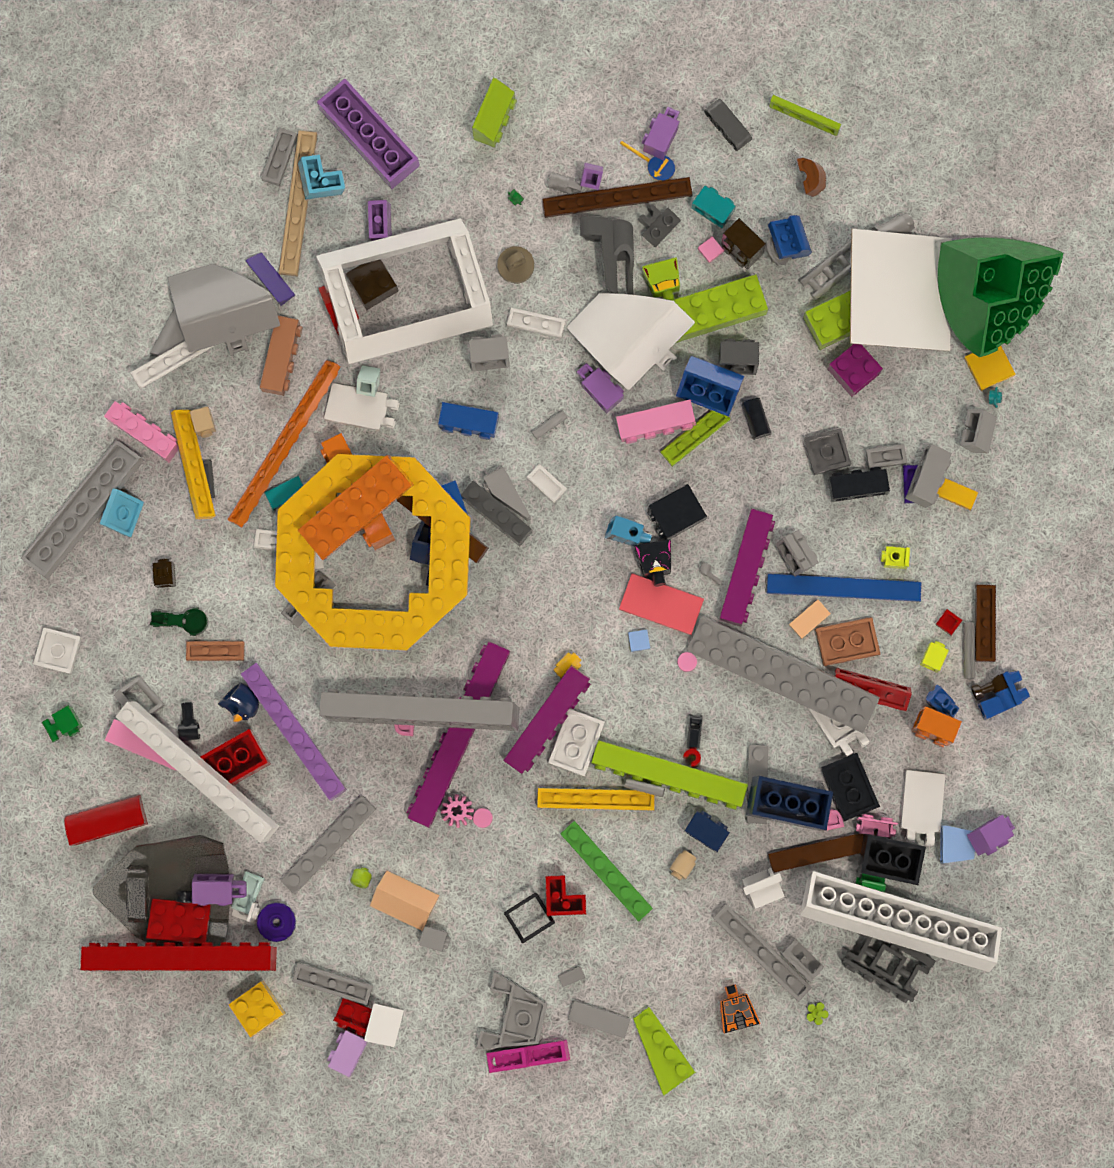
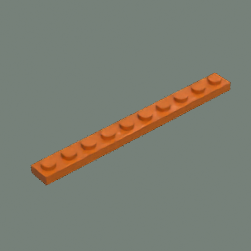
M328 360L325 361L229 516L228 521L241 528L248 521L249 515L258 505L262 494L268 489L270 481L277 474L283 460L287 458L289 450L298 440L302 429L308 424L310 416L318 407V403L327 393L331 382L337 377L338 371L341 368L338 364Z

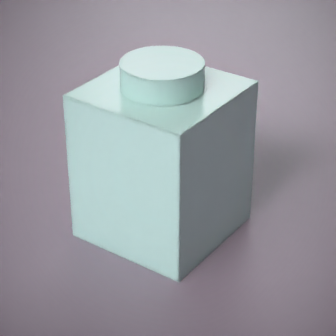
M362 365L357 377L356 394L375 397L380 383V368Z

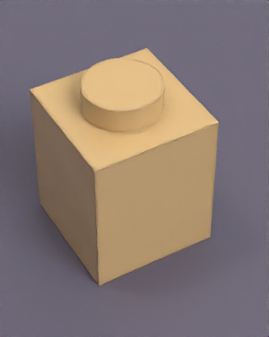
M208 406L190 411L194 430L198 437H210L213 435V432H216L212 412Z

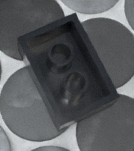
M864 834L857 872L919 885L926 847Z

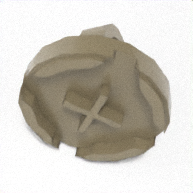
M512 246L500 254L497 269L505 281L520 284L532 276L534 259L527 249Z

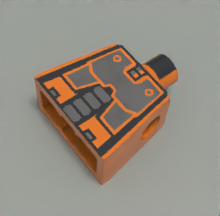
M736 984L726 986L727 999L719 1000L723 1033L760 1024L748 995H739Z

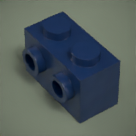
M703 810L700 813L696 811L683 832L717 853L730 833L727 831L728 827L720 821L716 824L710 820L712 816Z

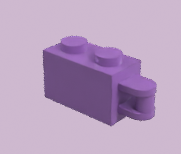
M667 107L664 114L659 112L657 118L652 119L649 126L651 128L650 133H646L642 140V144H644L643 152L664 160L679 128L680 121L677 119L680 111Z
M387 200L368 201L369 239L375 241L392 236L391 204Z
M586 363L576 371L583 380L581 382L582 388L606 414L624 399L623 389L618 384L614 385L610 381L611 376L605 370L601 371L598 367L594 371ZM589 371L590 375L586 378L585 374Z
M1000 815L967 834V837L978 856L984 853L988 856L997 851V846L1001 848L1009 843L1008 839L1014 836L1012 830L1015 827L1012 825L1009 816L1004 818L1003 815Z
M194 874L192 904L201 906L218 904L219 906H226L232 904L233 898H244L247 896V882L234 880V874Z

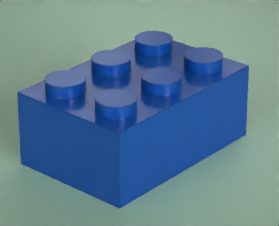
M691 356L684 370L676 397L691 400L694 404L729 417L744 376Z

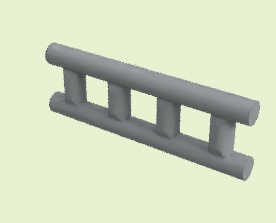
M851 240L799 280L803 287L809 284L815 292L811 296L815 301L850 274L851 263L843 255L851 249ZM836 260L844 268L837 275L829 268ZM821 272L829 279L822 287L814 279Z

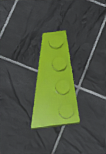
M648 1007L633 1019L664 1096L696 1072L653 1011Z

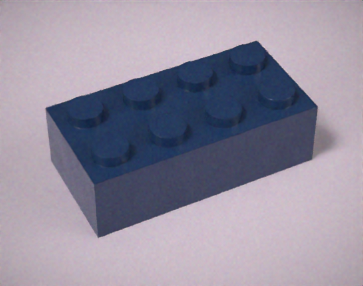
M754 776L752 777L746 815L817 831H827L833 792L768 777Z

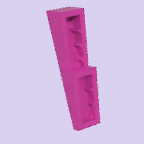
M567 1040L486 1053L489 1073L570 1060ZM494 1057H495L496 1066L493 1064V1058H494Z

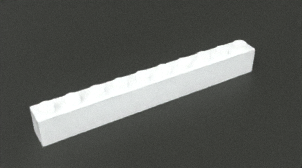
M136 701L127 702L116 715L119 721L259 843L267 842L278 829V824Z

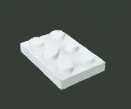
M569 709L567 711L568 717L561 727L548 763L585 777L605 722Z

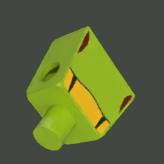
M677 257L642 266V274L653 297L662 296L666 300H675L673 293L680 291Z

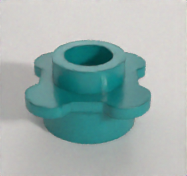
M996 387L995 390L990 389L989 405H995V408H998V403L1002 402V392H999L998 387Z

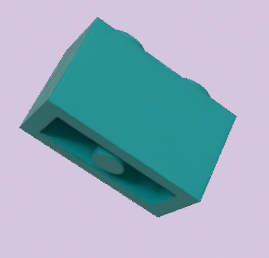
M707 186L702 188L692 202L691 209L721 229L725 226L736 208L730 198H723L713 187L708 188Z

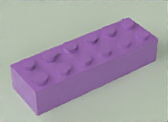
M343 79L317 101L319 110L391 189L396 187L420 166L416 155L346 79Z

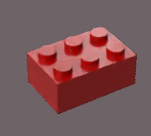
M251 729L244 731L200 756L233 786L271 765Z

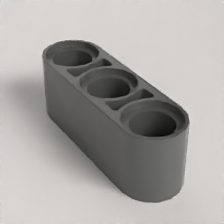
M721 99L716 100L704 110L705 115L712 119L710 121L718 131H722V135L728 143L735 147L733 148L735 151L740 150L752 140L748 130Z

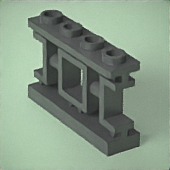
M858 933V935L866 940L857 956L850 951L846 953L845 958L842 960L845 963L844 967L853 973L856 970L863 974L862 978L870 983L873 980L880 984L879 988L887 993L890 991L897 994L896 998L902 1002H913L918 991L910 987L919 970L928 975L936 960L922 952L889 943V947L881 944L876 952L868 947L873 937ZM884 950L900 959L891 976L875 967ZM903 951L925 964L924 967L916 964L912 972L903 968L907 957L900 953ZM863 954L873 958L868 968L875 971L874 975L851 962V959L853 958L859 962ZM898 974L907 978L903 988L909 991V994L907 995L885 982L886 978L892 982L895 981Z

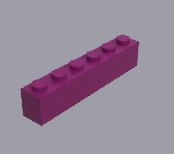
M755 509L750 511L719 621L740 627L743 622L747 623L749 612L746 609L748 604L752 605L755 594L751 592L753 586L757 587L760 575H757L758 568L763 567L765 557H762L763 550H767L770 539L767 536L769 531L773 532L775 521L772 520V514Z
M571 665L503 761L521 774L524 771L529 772L534 765L533 758L536 755L540 756L546 748L543 744L547 739L552 740L557 733L554 730L558 724L562 725L567 719L568 715L566 712L569 708H575L580 701L577 698L581 692L585 694L590 687V677Z

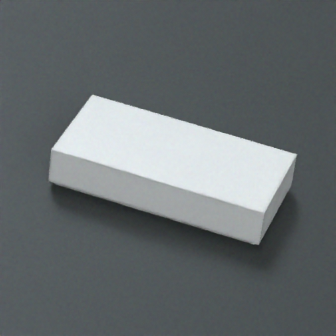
M540 464L526 477L553 503L567 491V488Z

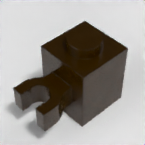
M159 559L157 563H152L154 586L156 588L176 587L175 564L169 561V559Z

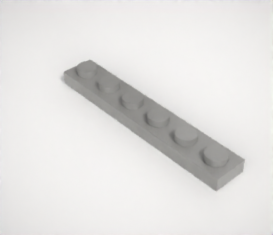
M361 796L285 875L281 882L293 894H296L376 808Z
M727 904L713 917L798 1002L811 990L812 987Z

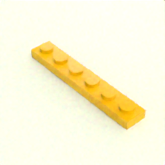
M173 410L171 412L195 519H212L216 515L197 435L190 415L191 410Z
M538 788L537 808L654 811L655 795L636 790Z

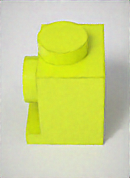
M886 546L885 551H881L880 561L884 562V568L907 569L909 567L910 547ZM892 554H898L899 559H893Z

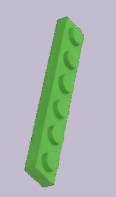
M575 821L560 833L638 922L653 909Z

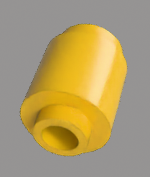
M568 652L555 665L556 667L553 671L562 678L571 665L579 669L582 666L580 664L582 660L574 652L572 654Z

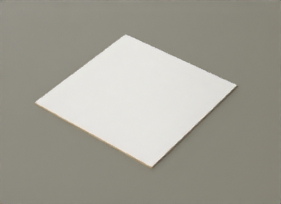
M851 229L850 344L950 351L951 327L946 319L940 300L938 262L941 243L952 241V238Z

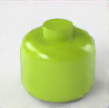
M357 868L353 871L350 882L356 887L366 889L370 884L372 875L368 872L367 868Z

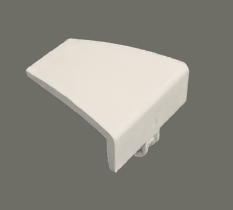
M599 293L567 326V329L627 390H630L654 364L664 371L668 363L672 359L675 360L677 358L669 349L695 322L671 300L628 294Z

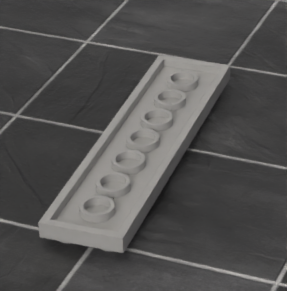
M116 440L21 559L48 580L105 510L112 489L121 490L143 463L144 459Z

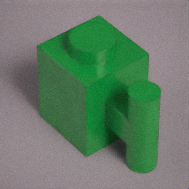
M69 705L51 715L55 721L54 724H51L49 719L42 721L53 743L59 740L58 731L64 736L69 735V737H73L83 727L73 707Z
M860 874V877H856L854 883L881 892H885L886 888L885 878L867 874Z

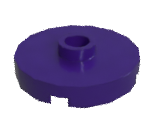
M268 904L261 910L257 918L259 933L265 939L272 942L288 939L296 929L295 913L285 904ZM275 919L280 920L279 926L274 925Z

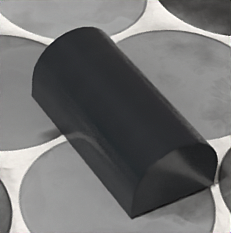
M753 398L743 402L742 407L753 440L771 435L772 432L760 398Z

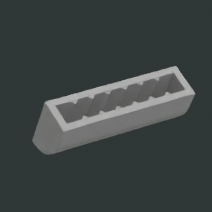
M175 307L150 354L156 357L185 341Z

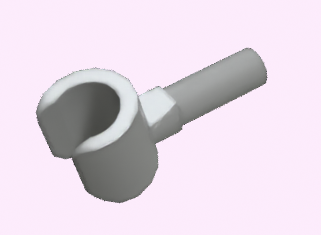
M702 563L699 573L708 576L720 585L722 581L710 573L712 566Z

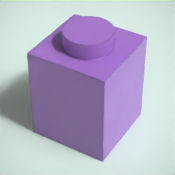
M584 163L580 186L599 190L603 167Z

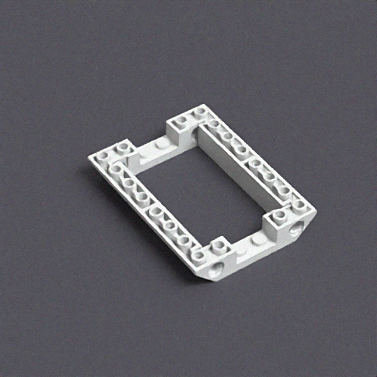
M461 218L316 256L326 292H329L336 315L338 332L348 365L493 326L488 294L469 232ZM449 240L452 258L457 261L466 291L464 294L465 301L470 309L363 337L343 269L445 243Z

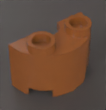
M798 158L799 170L807 175L806 180L803 181L806 195L814 197L820 194L826 188V173L823 167L813 160Z

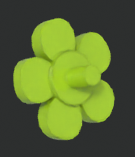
M818 1002L816 1006L809 1004L807 1010L811 1013L806 1015L807 1020L810 1022L814 1020L816 1025H821L823 1023L822 1018L826 1019L829 1015L828 1011L823 1010L824 1004Z

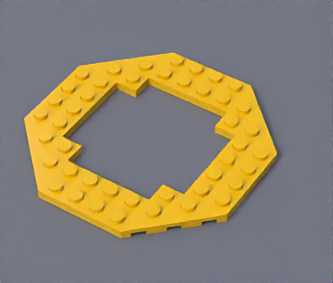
M337 454L278 509L275 587L330 647L408 650L468 595L471 518L415 457L391 456L414 484L412 488L402 495L413 496L412 516H431L428 593L410 592L408 611L333 608L334 589L315 588L316 552L298 532V529L317 514V511H321L337 497V493L344 492L385 456Z

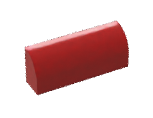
M141 795L65 816L64 818L69 846H76L148 825Z

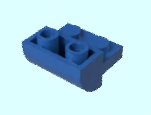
M791 215L787 219L771 221L768 224L779 259L792 257V259L802 258L812 253L800 216Z

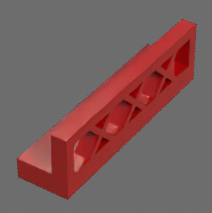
M836 667L835 677L880 697L877 704L907 712L912 695L911 687Z

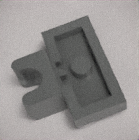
M651 204L648 207L651 217L648 218L642 214L638 221L648 228L642 236L656 248L681 219L669 208L662 213Z

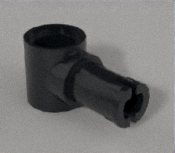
M181 703L182 720L181 724L178 725L179 739L181 741L200 739V734H198L200 726L196 719H194L193 703Z

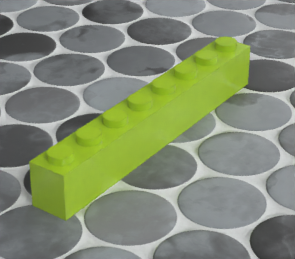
M599 740L591 762L597 770L606 771V768L614 770L613 774L624 777L627 774L631 775L633 780L643 782V779L651 781L650 784L660 787L665 785L670 787L669 791L680 793L682 790L688 792V796L699 799V796L705 797L709 803L718 804V801L726 803L725 807L736 810L737 807H742L748 784Z

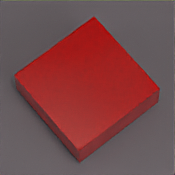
M946 609L935 625L952 636L963 620Z

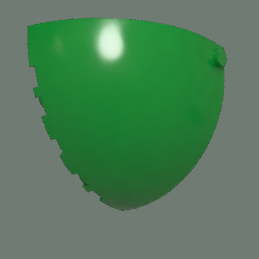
M965 238L942 242L938 262L939 295L946 319L960 342L973 354L983 357L998 351V347L1004 343L1008 345L1016 334L1020 335L1029 326L1028 321L1033 315L1037 316L1045 304L1043 299L1049 292L1051 293L1053 287L1050 285L1054 276H1058L1064 252L1040 244L1004 238Z

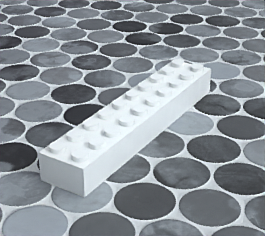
M814 871L806 882L800 913L802 917L986 972H990L997 964L1002 932L1001 927Z

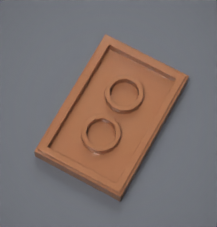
M872 617L815 629L823 666L881 655Z

